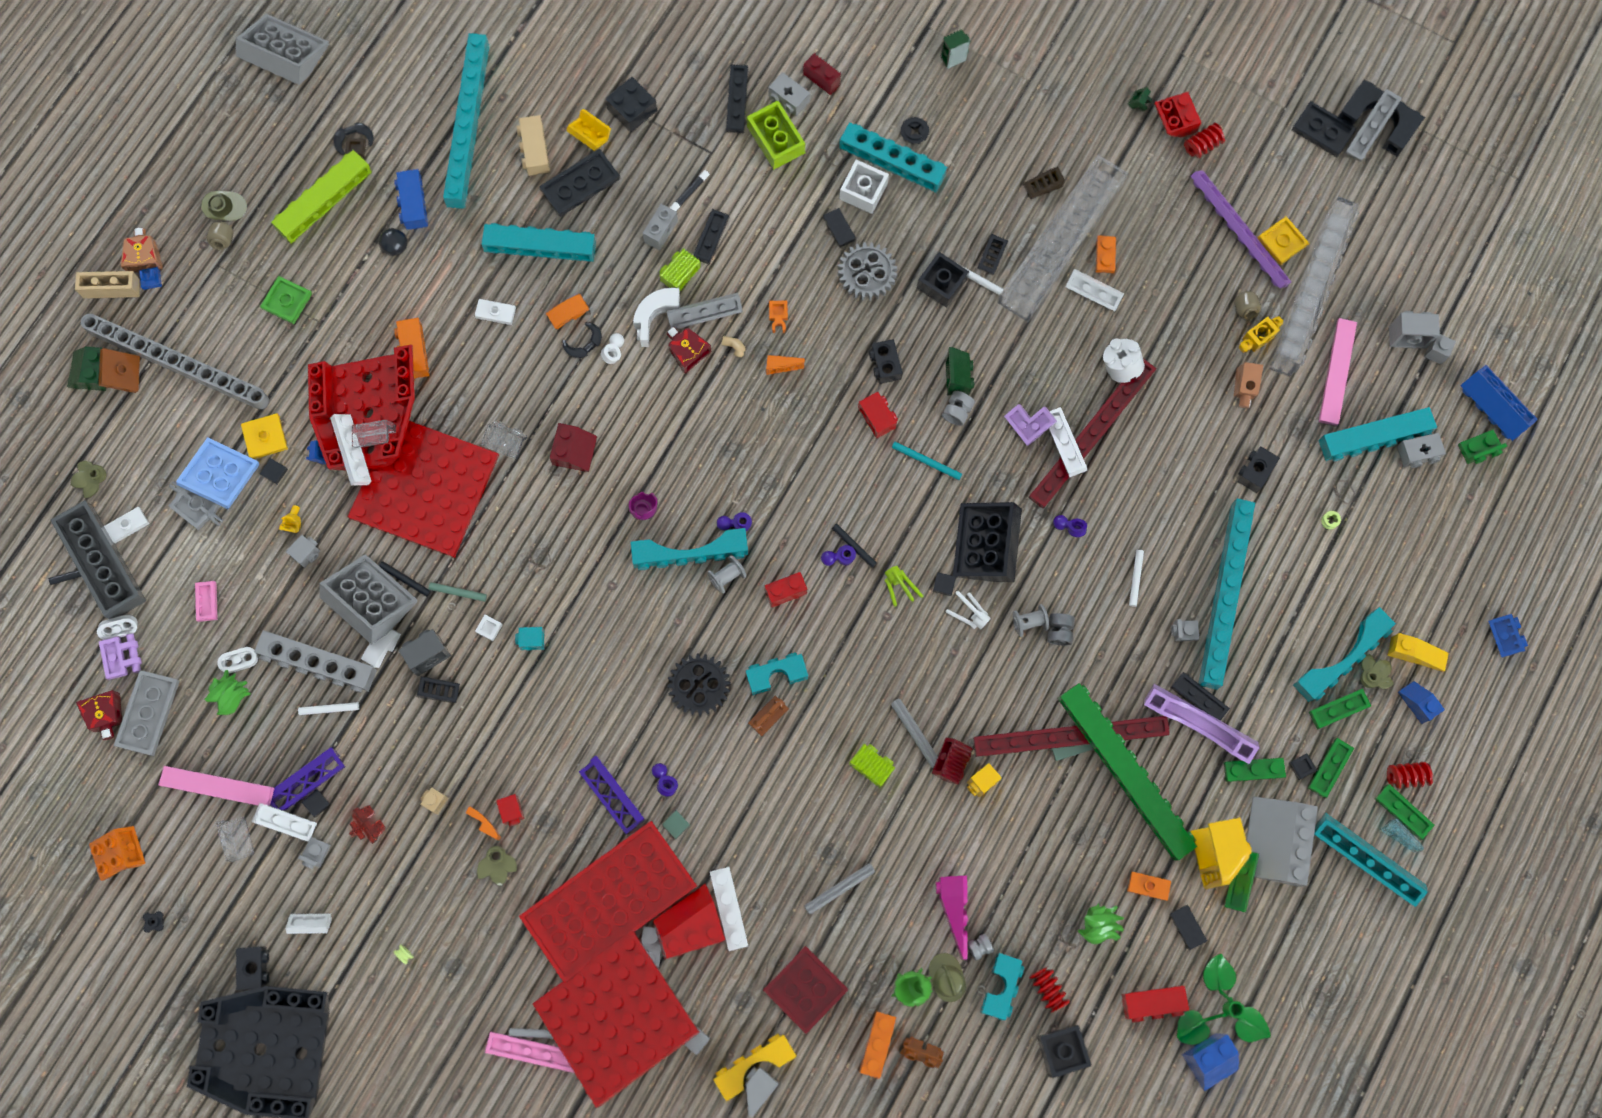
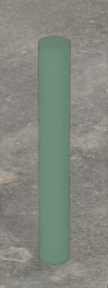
M433 582L429 584V590L484 602L487 599V594Z

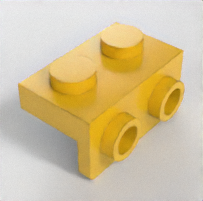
M585 109L580 111L578 119L567 126L568 133L594 151L608 142L611 131L608 125Z

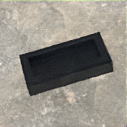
M839 208L823 215V220L839 248L856 240L853 231Z
M1188 905L1169 914L1188 950H1192L1207 942Z

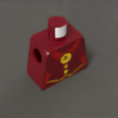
M673 327L667 332V336L672 340L668 344L669 351L685 374L712 352L711 345L689 328L680 333Z
M111 690L76 702L89 731L94 733L100 732L102 740H109L115 737L112 727L122 723L120 693Z

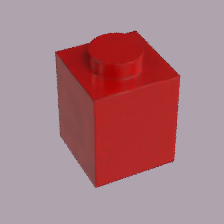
M516 794L496 800L503 824H509V827L520 824V820L525 819Z

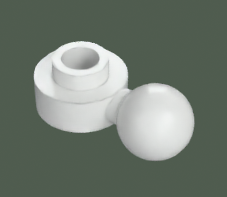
M619 333L611 335L609 339L610 344L601 350V357L608 364L616 363L621 357L619 348L623 346L624 338Z

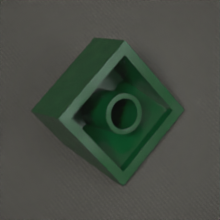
M85 346L74 351L67 384L68 388L106 391V387L99 386L100 350L102 348Z
M949 347L945 360L947 395H952L954 391H960L969 395L971 389H974V378H971L970 371H973V360H970V353Z

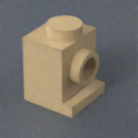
M431 787L430 790H426L422 795V803L420 805L439 815L449 798Z

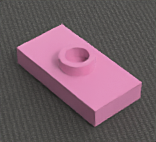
M215 581L195 583L197 622L218 620L217 583Z

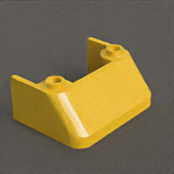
M1241 817L1209 823L1207 828L1190 831L1196 839L1195 844L1197 848L1194 851L1204 888L1211 889L1230 884L1249 859V855L1252 854L1250 843L1246 841Z

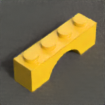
M777 1033L768 1039V1045L764 1047L761 1044L751 1050L752 1055L746 1059L744 1056H741L733 1061L735 1066L728 1070L724 1067L715 1073L717 1077L713 1080L725 1101L744 1091V1075L751 1065L760 1061H767L780 1068L797 1057L784 1034L780 1036Z

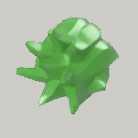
M225 670L224 676L220 680L213 679L208 687L210 693L204 699L206 702H217L218 712L216 715L233 714L241 700L251 694L249 689L243 687L247 684V681L238 682L234 679L236 673L229 677L228 670Z
M1098 903L1097 906L1090 907L1084 917L1085 930L1078 929L1077 931L1091 944H1099L1107 939L1118 941L1121 937L1115 931L1123 932L1124 928L1117 924L1116 921L1123 920L1124 917L1113 914L1118 906L1106 908V906L1100 907Z
M922 968L918 972L913 970L905 972L904 975L898 973L892 997H896L904 1006L918 1007L924 1004L931 996L932 983L930 980L932 977H925L922 974Z

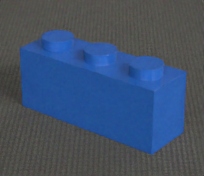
M419 170L396 172L397 179L394 180L396 191L399 190L397 204L398 207H401L402 213H399L400 223L405 225L406 230L429 227L422 177Z

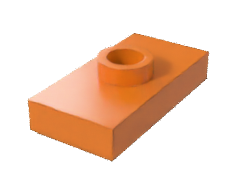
M1131 872L1127 892L1168 901L1171 881Z

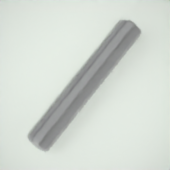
M896 699L892 702L891 706L930 766L934 768L938 756L901 699Z
M867 864L805 904L806 911L812 914L875 872L873 866Z

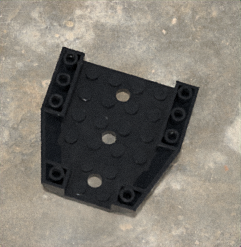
M264 986L202 1001L197 1023H202L196 1064L190 1066L187 1087L245 1115L274 1118H310L318 1095L329 1022L328 992ZM220 1039L225 1042V1049L221 1052L216 1049V1042ZM260 1043L266 1046V1052L262 1056L256 1051ZM300 1047H304L307 1050V1056L304 1059H300L297 1056V1051Z

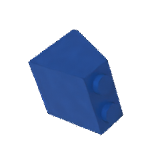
M1215 1033L1182 1054L1203 1091H1206L1239 1070V1052L1228 1034Z

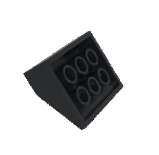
M961 503L953 576L990 582H1015L1022 509L1016 503Z

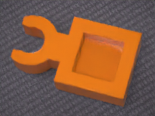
M787 300L769 301V321H774L772 324L773 333H775L777 326L782 327L783 333L786 331L784 321H788Z

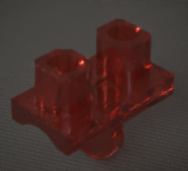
M370 805L361 809L359 807L353 809L352 817L355 821L349 824L353 829L349 835L351 838L358 836L360 840L367 836L372 844L375 843L386 827L380 820L372 825L368 820L375 816L374 810Z

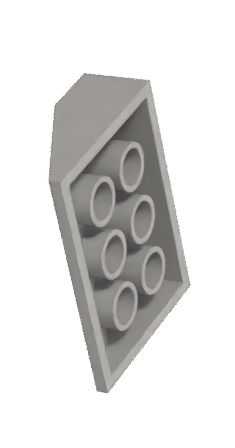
M265 14L236 38V57L300 85L312 73L328 47L329 41L269 14Z
M366 554L320 583V598L371 644L388 634L417 603V599Z
M1252 797L1246 841L1250 843L1252 852L1259 854L1254 878L1297 887L1307 886L1318 806Z

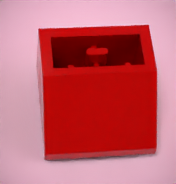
M1189 92L1154 103L1167 135L1182 138L1197 133L1202 122Z

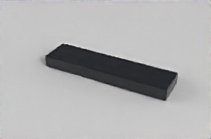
M730 64L726 132L744 133L748 65Z

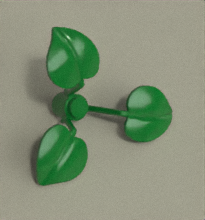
M1222 954L1214 956L1204 969L1203 980L1209 990H1219V993L1227 999V1002L1222 1007L1223 1013L1203 1019L1198 1011H1185L1184 1015L1179 1017L1177 1024L1178 1040L1189 1045L1200 1044L1210 1034V1028L1206 1022L1222 1017L1238 1019L1234 1029L1242 1041L1256 1042L1270 1038L1271 1033L1268 1024L1258 1010L1252 1007H1244L1242 1003L1233 1001L1232 997L1223 992V990H1230L1235 985L1236 973L1232 965Z

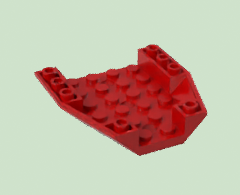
M413 345L394 347V354L340 365L332 366L325 361L308 364L309 419L328 469L346 471L330 419L334 414L351 415L367 469L391 466L399 457L415 400ZM369 374H372V379L369 382H366V377ZM373 409V415L367 418V412ZM374 445V451L368 454V448Z

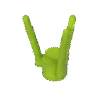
M893 566L885 572L887 578L884 581L888 586L894 607L897 606L892 583L894 586L900 584L912 602L914 598L904 584V580L920 598H923V594L898 566Z

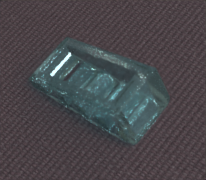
M1391 819L1380 828L1383 833L1414 853L1424 850L1421 843L1398 819Z

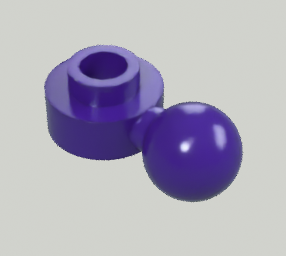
M740 512L733 519H730L728 516H720L717 519L716 525L722 531H726L730 527L734 529L745 528L748 531L751 527L752 519L747 513ZM744 519L746 523L741 524L739 520Z
M1058 515L1053 520V525L1056 529L1063 530L1067 528L1068 533L1073 537H1082L1087 533V523L1082 519L1068 521L1064 515Z
M849 545L841 546L836 553L825 551L821 555V561L826 566L833 565L835 561H838L841 565H850L856 558L854 548ZM844 552H848L850 557H845Z
M655 764L652 767V775L659 779L657 784L658 792L666 797L674 795L678 788L676 779L672 776H666L667 767L664 764Z

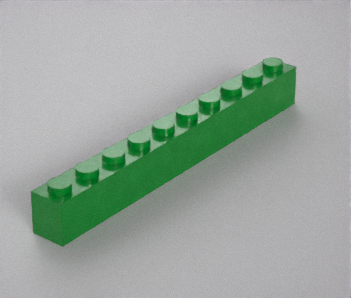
M1080 683L1074 685L1057 698L1171 858L1174 861H1179L1197 848L1195 837L1191 832H1187L1184 829V822L1178 815H1174L1169 801L1161 797L1159 787L1148 779L1147 776L1149 774L1143 766H1139L1135 761L1137 759L1135 754L1131 750H1127L1123 737L1119 733L1116 734L1114 732L1112 722L1107 717L1104 718L1100 712L1102 709L1096 701L1093 702L1088 696L1090 695L1089 690L1084 685L1081 686Z

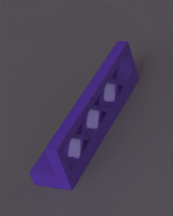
M330 747L274 788L270 805L273 808L285 811L345 768L338 752ZM334 760L337 762L338 766L336 768L325 770L328 764ZM320 771L318 781L308 782L310 777ZM302 783L304 784L303 791L300 794H291L292 790ZM286 795V804L279 808L276 802Z
M595 756L590 760L591 763L581 769L579 773L627 835L644 822L645 819L600 759ZM593 766L599 771L597 780L589 779L585 774ZM600 783L610 786L609 795H601L599 793ZM611 799H619L622 802L621 811L611 809ZM624 806L629 812H624ZM623 814L632 815L636 822L626 828L622 823Z

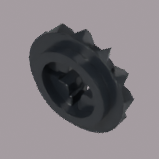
M919 117L908 118L901 125V136H903L905 142L908 141L912 145L914 143L920 145L921 142L926 141L929 135L927 122ZM911 129H913V130L918 129V134H917V133H914V134L911 135V133H912V130H911Z

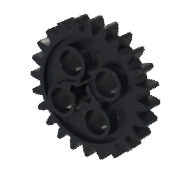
M697 653L696 659L689 655V661L682 658V665L675 664L677 671L671 669L674 677H668V680L673 682V684L667 685V688L673 689L668 694L669 696H675L672 703L679 702L677 705L678 710L684 707V714L690 710L692 717L695 715V712H698L699 717H702V712L704 711L709 716L710 709L716 713L717 705L723 707L721 700H728L724 693H730V690L726 687L730 686L731 682L725 681L730 676L729 674H723L726 671V667L719 668L721 661L714 663V657L707 660V654H705L702 659L699 653ZM697 667H701L704 670V673L700 676H696L693 673ZM711 672L712 674L703 681L706 675ZM703 681V688L701 689L700 687H698L693 692L692 696L690 698H687V695L690 694L696 688L695 683H701ZM709 681H717L718 686L715 689H710L707 686ZM682 682H689L691 684L690 688L682 690L680 688ZM699 694L704 695V702L696 703L694 701L695 696Z

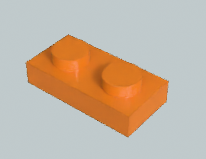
M1097 236L1096 272L1114 273L1116 237Z

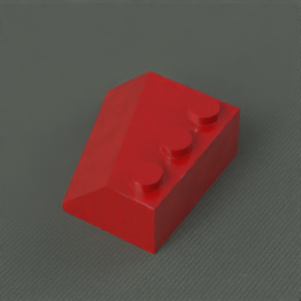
M706 884L653 920L664 960L725 941L716 907Z

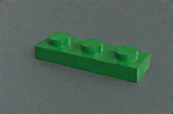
M1360 689L1311 710L1309 714L1318 730L1371 707V704L1364 690Z
M1335 738L1308 789L1326 799L1352 754L1354 747L1339 738Z
M1284 758L1252 760L1250 764L1243 760L1224 762L1226 782L1286 778Z
M1387 784L1375 797V800L1419 840H1423L1435 826L1390 784Z
M1252 852L1249 855V859L1231 881L1225 902L1226 908L1246 913L1258 863V853Z

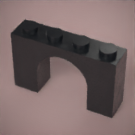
M1364 79L1338 117L1354 126L1363 112L1375 107L1384 91L1376 87L1372 82ZM1402 101L1399 102L1390 116L1393 121V132L1382 147L1395 157L1399 156L1425 119L1418 111L1411 109Z

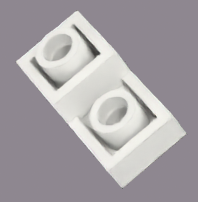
M391 629L384 637L373 644L370 643L361 659L373 667L379 668L387 651L393 652L401 634Z

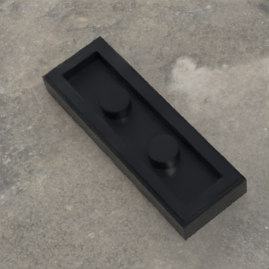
M712 209L693 254L700 262L710 265L730 218L729 214Z
M1184 672L1180 674L1170 687L1193 706L1220 721L1230 709Z

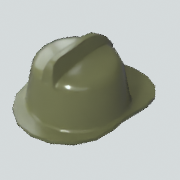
M211 191L202 199L201 208L204 215L210 219L234 221L244 216L247 210V203L243 196L238 193Z
M940 953L934 956L929 964V975L932 977L931 981L937 996L947 1002L959 1000L965 993L966 981L958 960L948 953Z

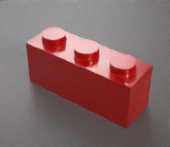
M1185 986L1121 994L1125 1019H1131L1132 1022L1144 1021V1017L1151 1016L1152 1020L1164 1018L1163 1014L1171 1013L1172 1017L1183 1016V1011H1189Z

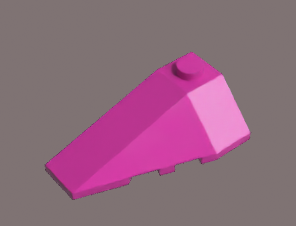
M967 875L940 877L939 882H936V894H939V899L961 960H966L967 930H965V926H967L968 915L966 910H964V905L968 903Z

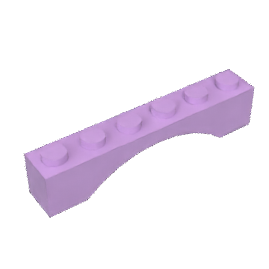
M1153 684L1144 700L1145 706L1196 730L1248 764H1250L1259 749V743L1156 684Z

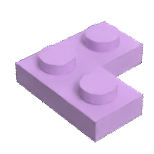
M1021 404L1015 406L1004 416L1026 445H1030L1057 422L1046 407H1043L1030 417Z

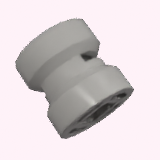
M985 933L980 935L977 940L967 942V946L975 961L982 958L984 954L994 952Z

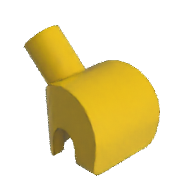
M293 505L290 513L281 518L283 521L279 526V530L293 533L299 532L301 527V519L297 516L300 510L299 506Z

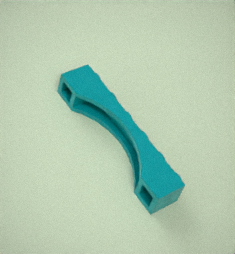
M742 528L726 530L719 538L700 548L690 550L670 549L658 545L649 539L632 541L631 551L634 568L647 570L651 566H657V568L668 567V564L683 566L687 565V562L693 561L698 564L705 563L710 559L723 561L729 556L741 559L748 555L746 530Z
M1378 607L1360 622L1356 643L1351 652L1341 662L1331 667L1311 669L1300 677L1293 686L1308 702L1314 699L1318 701L1326 694L1324 690L1327 687L1331 689L1339 682L1337 678L1341 674L1345 676L1353 669L1351 665L1354 662L1358 664L1366 657L1364 653L1368 649L1372 651L1380 644L1378 640L1381 637L1384 639L1393 632L1391 628L1396 623Z

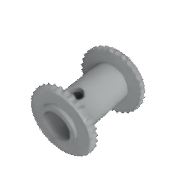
M729 556L731 563L714 574L710 570L707 573L711 583L720 593H725L723 586L740 575L743 579L746 578L743 566L734 556Z
M1042 604L1038 606L1039 611L1019 615L1016 610L1013 611L1014 627L1020 637L1023 636V630L1038 626H1043L1045 631L1049 629L1048 614Z

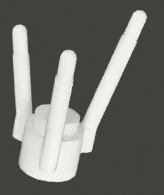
M956 591V595L974 612V615L971 617L973 621L948 609L946 613L965 622L973 629L976 627L982 629L991 619L988 613L983 610L970 592L967 595L976 608L959 591Z

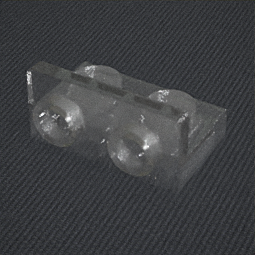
M500 421L487 424L481 445L517 459L522 443L527 439V435H524L520 429L505 427L506 424Z

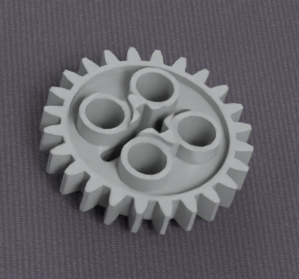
M863 242V247H860L857 243L855 250L849 247L850 253L844 252L845 258L841 257V264H838V270H840L838 271V277H841L839 283H844L843 289L849 288V295L854 292L855 298L861 295L862 300H864L865 296H868L871 301L872 296L879 299V293L885 296L886 290L891 291V285L895 284L894 279L897 278V273H895L897 266H893L896 260L891 259L892 253L886 255L887 248L881 251L880 244L875 248L873 247V242H871L870 246ZM874 258V259H876L877 261H876V262H870L868 259ZM857 264V265H859L860 267H859V268H853L851 265ZM881 274L883 275V278L879 279L875 277V275ZM864 280L866 284H859L858 281Z

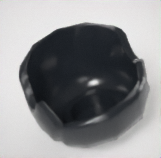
M388 228L379 236L378 245L383 254L386 253L393 257L405 251L408 241L402 231L396 228Z

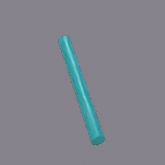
M896 441L893 443V449L957 480L961 479L962 473Z

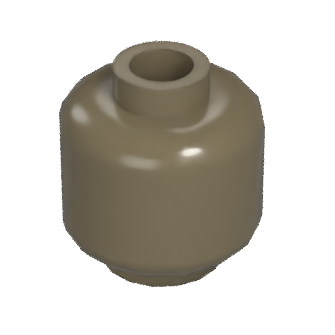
M214 222L208 229L207 242L214 249H226L232 242L233 229L225 222Z
M1243 291L1234 301L1237 313L1242 318H1255L1261 310V303L1255 292Z

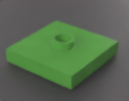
M278 276L260 308L294 325L310 299L312 292Z

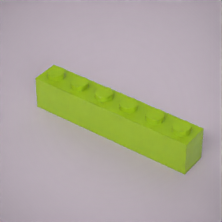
M354 150L347 153L323 177L318 178L313 186L303 191L296 201L291 202L282 213L277 214L271 223L290 244L293 243L372 173L368 163Z

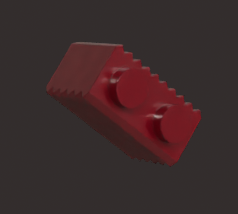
M813 53L803 64V75L829 95H832L840 86L841 72L827 64V61L824 62V59L816 55V53Z
M946 737L931 774L948 783L959 784L964 776V769L971 758V751L973 749L957 739Z

